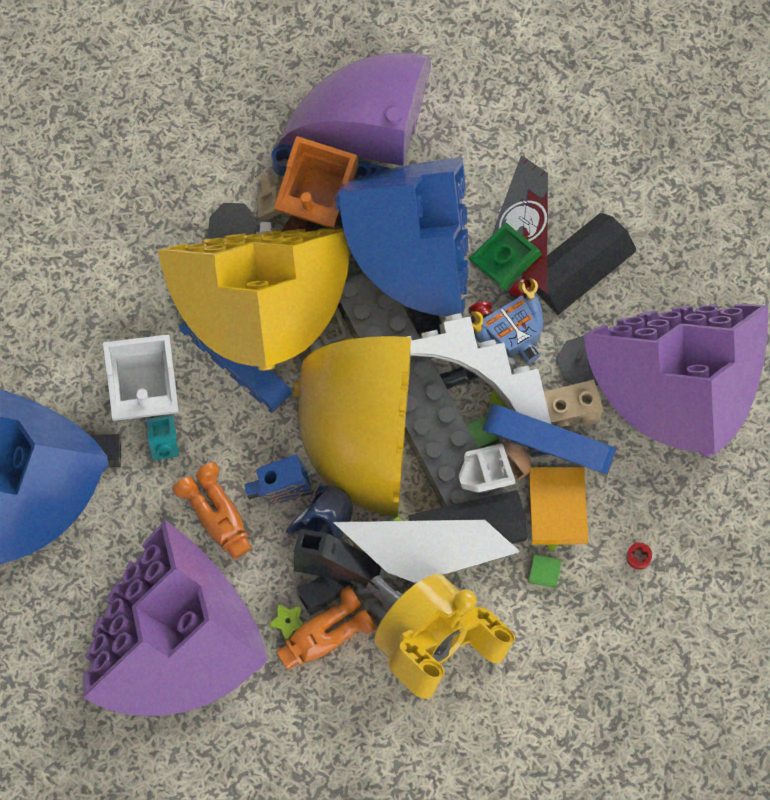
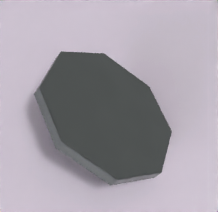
M223 203L209 217L208 239L225 238V236L244 233L246 235L256 234L257 218L244 203Z
M584 336L566 341L557 358V363L564 380L571 384L594 380L597 386L598 383L588 361Z

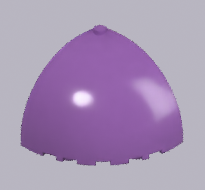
M418 53L380 54L355 61L338 69L313 87L301 100L285 125L278 145L293 146L295 138L298 136L355 154L357 157L404 166L411 134H414L431 70L430 55Z
M709 304V306H700L695 311H693V306L674 307L672 311L663 312L659 315L658 311L655 310L637 314V317L621 318L617 320L616 326L608 328V325H602L584 334L588 361L593 375L608 401L637 430L662 444L677 449L700 452L703 456H712L734 438L743 425L754 401L765 358L768 333V305L734 304V308L718 309L717 304Z
M164 520L143 543L142 547L145 550L135 563L129 561L122 577L123 582L121 584L115 583L106 600L110 605L105 616H99L91 635L95 639L91 643L90 649L87 650L85 657L90 660L89 669L83 672V698L98 706L119 713L159 716L182 713L202 707L236 689L255 671L260 670L268 660L256 622L237 591L217 566L191 540Z

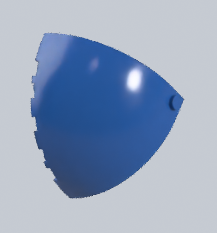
M463 157L411 164L368 174L345 184L338 191V195H335L336 210L341 211V219L348 246L362 271L381 291L392 299L420 312L451 316L460 313L463 315L465 309V299H461V295H467L469 262L464 260V256H467L468 229H464V225H467L468 212L466 205L462 204L461 200L464 199V191H466Z
M0 389V564L30 555L45 547L66 531L87 506L94 494L102 472L107 467V455L98 443L78 425L39 403Z

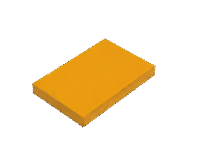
M531 467L529 471L532 545L588 544L584 467Z

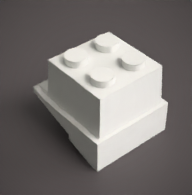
M169 335L103 342L113 421L179 413L172 345Z

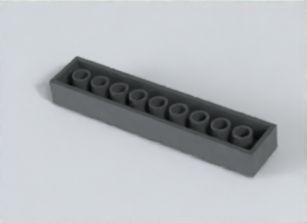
M364 272L346 279L338 308L354 339L380 336H411L412 341L420 339L403 305L381 291ZM410 356L405 438L441 507L501 494L500 488L482 492L462 489L459 473L464 462V455L468 451L479 448L431 358Z

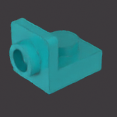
M174 415L146 419L152 460L179 457Z

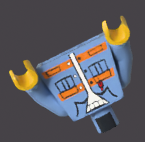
M531 278L529 279L531 288L528 291L525 289L524 282L519 283L520 291L527 295L525 299L521 295L484 319L479 312H471L475 318L472 326L478 342L495 340L496 344L504 343L509 358L521 354L527 364L533 363L541 355L534 344L540 341L543 330V312L538 295L534 294L538 289V283Z

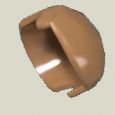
M512 441L499 443H503L513 475H518L516 479L520 480L525 477L531 468V461L527 451Z

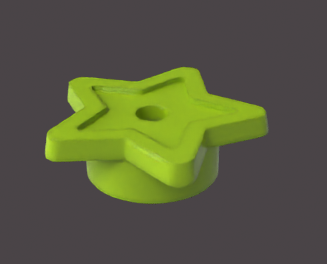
M278 604L277 617L269 623V626L279 629L285 640L289 639L293 631H296L303 625V622L299 619L301 607L297 606L288 609ZM289 618L291 622L286 623L285 620Z

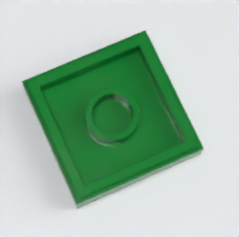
M505 222L468 259L478 270L504 291L542 253Z

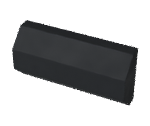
M599 213L547 255V293L538 287L536 291L538 296L557 315L562 313L636 252V247L628 231L613 216Z
M517 490L408 515L409 521L486 520L511 544L526 541L528 538L526 518Z

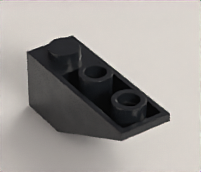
M306 529L299 530L294 548L295 572L375 585L371 580L376 576H380L382 567L367 553L328 533Z

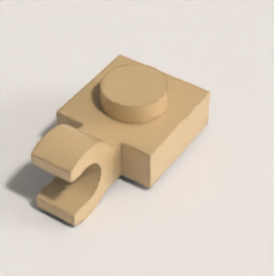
M267 172L260 177L262 192L257 195L258 218L261 220H269L282 213L274 210L282 184L281 177L276 176L271 179V173Z

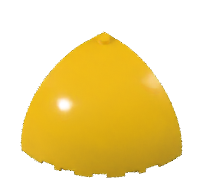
M321 228L319 231L306 232V229H297L283 232L282 230L262 231L261 234L246 235L245 233L225 236V238L201 240L202 243L188 245L184 243L158 250L160 265L168 291L180 315L194 334L206 346L228 360L244 365L258 366L259 370H271L275 368V364L291 359L306 350L322 334L330 322L345 286L350 248L344 229Z
M364 337L344 340L321 347L305 358L301 365L300 381L295 380L293 396L299 397V430L306 454L320 477L328 485L343 489L350 496L353 504L375 513L397 517L405 442L411 337Z

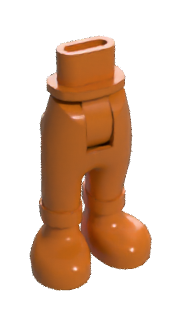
M210 462L203 465L196 472L195 476L200 485L206 490L207 496L212 500L217 512H214L209 506L206 498L200 493L196 482L191 476L176 482L172 487V491L175 496L186 498L190 501L191 507L195 510L207 533L222 546L224 552L228 551L233 560L249 552L252 546L247 540L249 535L245 532L238 510L224 493L221 485L217 483L220 473L219 466L216 462Z
M349 586L341 590V601L337 606L333 605L329 610L304 623L290 637L289 640L291 642L287 639L284 641L286 645L276 651L287 670L297 664L301 667L303 661L306 663L325 656L344 641L355 636L354 633L356 632L371 634L377 630L374 622L363 609L348 622H344L338 628L325 633L328 628L343 620V617L361 608L357 596Z

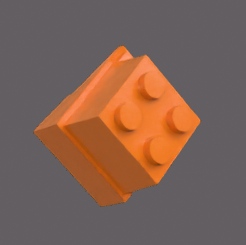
M296 136L274 210L334 229L341 216V211L336 210L335 195H338V191L345 184L355 179L359 166L357 155Z

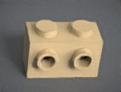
M594 380L544 392L551 424L568 430L572 427V424L582 422V425H590L597 422L598 418L602 415L603 406Z

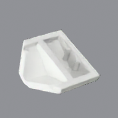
M503 443L465 453L464 462L459 473L462 489L482 492L515 484V478Z

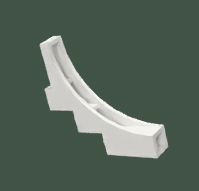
M461 313L445 317L446 322L439 325L441 334H438V330L422 333V339L412 341L411 338L410 356L435 357L453 362L473 372L489 384L504 401L508 409L551 424L539 370H530L529 366L513 369L514 374L512 375L505 344H496L495 340H489L479 343L480 348H478L470 316L462 318Z

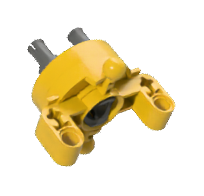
M442 574L430 575L417 583L403 579L411 586L404 594L394 591L380 576H376L371 580L375 585L371 583L367 585V590L379 599L373 602L367 610V613L380 624L375 634V645L389 658L387 663L393 675L414 695L422 699H429L434 695L445 674L441 664L452 656L459 647L469 643L488 661L501 663L515 641L514 633L491 611L484 607H476L477 599L472 591L469 589L459 590Z

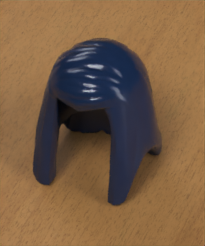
M319 486L311 504L287 527L286 533L293 535L300 529L328 533L341 540L344 532L333 522L351 521L353 504L350 496L343 489L336 486Z

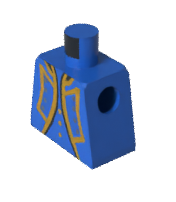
M297 454L257 468L258 480L244 484L249 500L264 496L269 504L313 494L307 469Z

